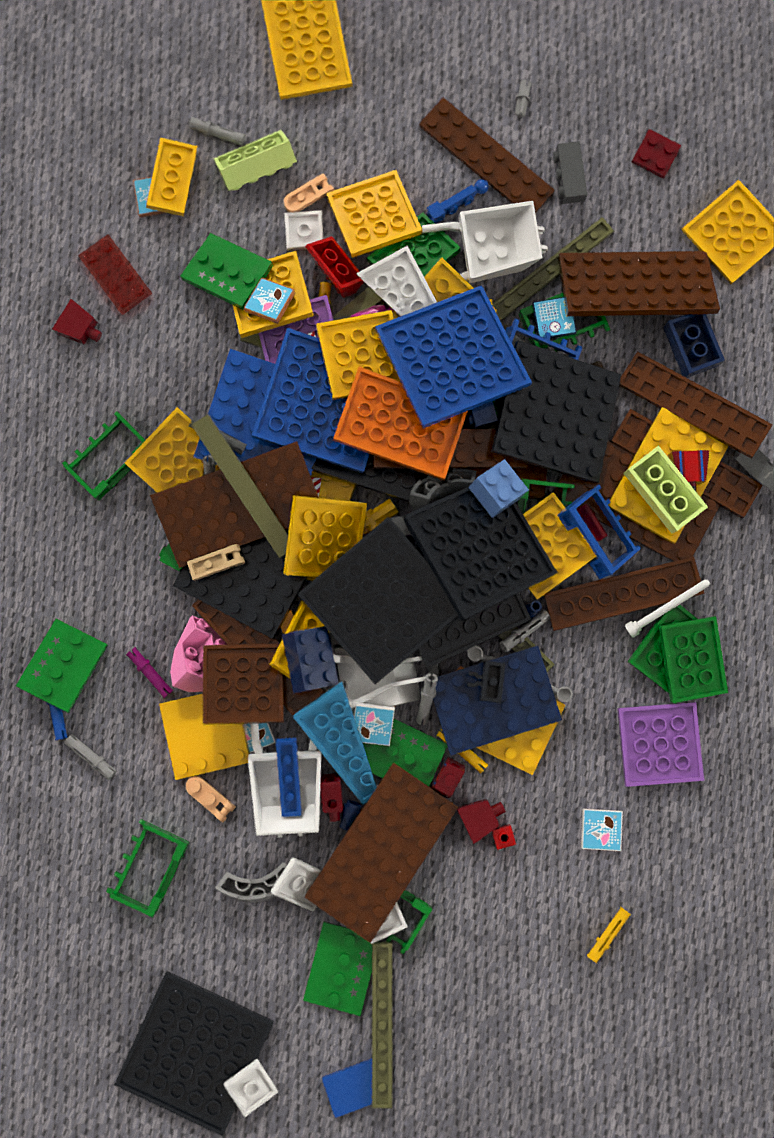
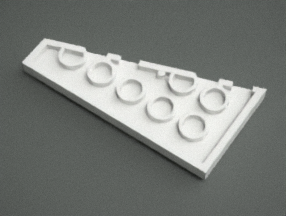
M408 246L356 273L400 317L437 303Z

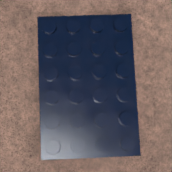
M539 646L490 660L506 663L501 703L479 701L480 686L467 687L468 682H481V679L469 676V671L482 675L483 663L438 676L435 687L436 696L433 698V702L450 755L562 721Z

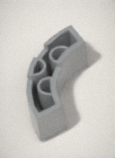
M282 862L270 874L263 876V878L252 880L236 877L226 872L215 889L225 896L241 902L256 903L268 901L277 897L270 891L287 865Z

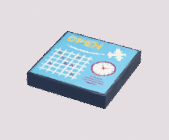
M564 297L532 303L537 335L544 338L545 333L549 332L551 333L550 339L576 335L574 316H567Z

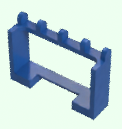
M516 318L513 320L512 325L506 329L511 343L515 333H519L567 353L570 358L579 360L582 346L577 345L574 351L566 347L568 341L562 339L560 344L550 341L551 333L546 332L543 338L533 333L534 326L529 325L528 329L524 330L518 327L519 320Z
M600 484L583 493L557 514L567 531L578 527L597 556L589 565L599 579L612 575L641 549L639 545L634 546L629 538L631 532H625L619 523L620 515L615 516L608 506L611 501L609 499L604 500L599 492L601 489ZM590 497L595 499L627 549V552L620 555L613 563L610 562L576 510L577 507Z

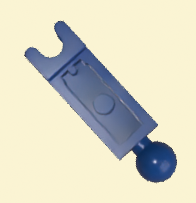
M483 179L477 180L474 187L470 185L442 203L437 201L426 208L428 210L426 213L427 217L435 224H438L445 219L446 214L452 215L463 204L465 206L471 204L476 194H485L489 188L488 183Z

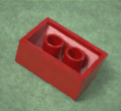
M332 236L305 246L316 265H318L343 298L355 294L364 283L356 274L360 271Z

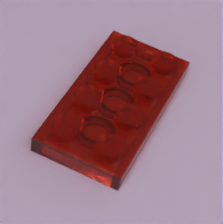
M109 234L78 255L122 315L152 295L150 289Z

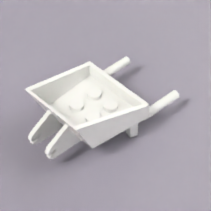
M533 201L462 211L459 214V222L422 226V233L445 230L461 233L467 271L460 275L466 281L469 280V283L522 272L542 259V254L548 251L547 246L540 245L539 235H542L545 229L542 226H537Z
M334 648V662H337L340 680L347 681L346 694L353 716L356 703L394 707L421 700L418 682L425 681V677L417 678L414 663L415 661H421V656L413 657L412 653L377 684H374L344 648Z
M251 724L252 746L255 753L249 754L248 763L256 835L278 834V838H280L282 834L298 833L299 836H303V833L319 832L320 750H316V745L310 740L308 751H298L302 816L282 817L277 752L267 753L266 750H263L259 740V724Z

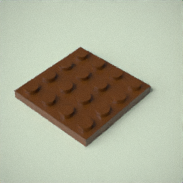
M279 644L203 645V725L284 722L283 674L270 665Z

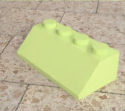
M282 130L214 158L228 191L238 190L248 182L254 183L262 176L273 175L277 170L289 168L293 163L297 162L290 141Z
M659 445L623 473L671 534L678 531L708 507Z

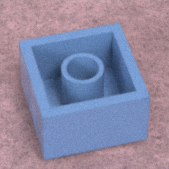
M505 459L477 477L469 486V489L492 518L518 501L529 490Z

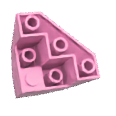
M190 617L173 654L170 670L172 685L187 692H203V645H227L202 618Z

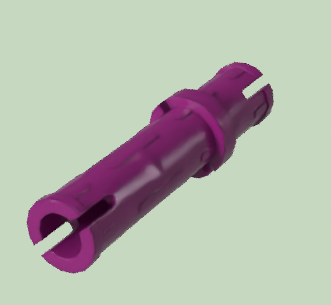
M136 647L131 649L136 657L131 651L126 656L137 666L138 672L141 671L162 697L166 698L168 694L163 689L169 694L173 692V689L150 665V661L146 660Z

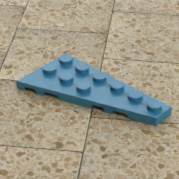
M341 682L295 713L294 719L359 801L364 804L377 786L343 682Z

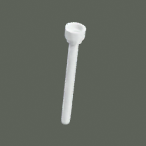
M708 580L701 581L641 620L630 621L625 624L626 629L634 638L640 634L641 628L704 590L710 585V582Z

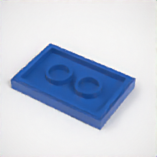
M372 1058L322 1077L335 1118L372 1104Z

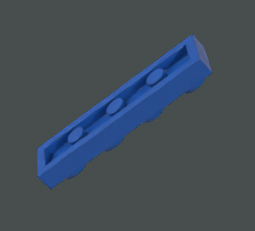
M297 738L276 739L282 817L302 816Z

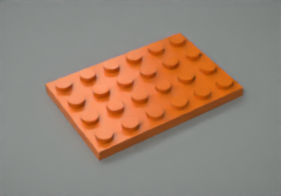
M358 367L333 441L444 480L468 411L423 428L400 381Z

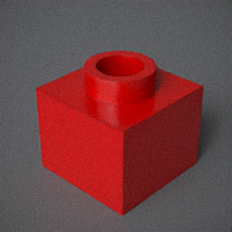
M510 824L497 827L492 831L497 850L516 845ZM503 834L508 836L506 841L501 840Z

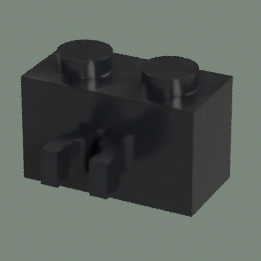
M484 661L482 675L469 671V676L481 679V682L467 683V687L480 686L479 701L501 703L506 663Z

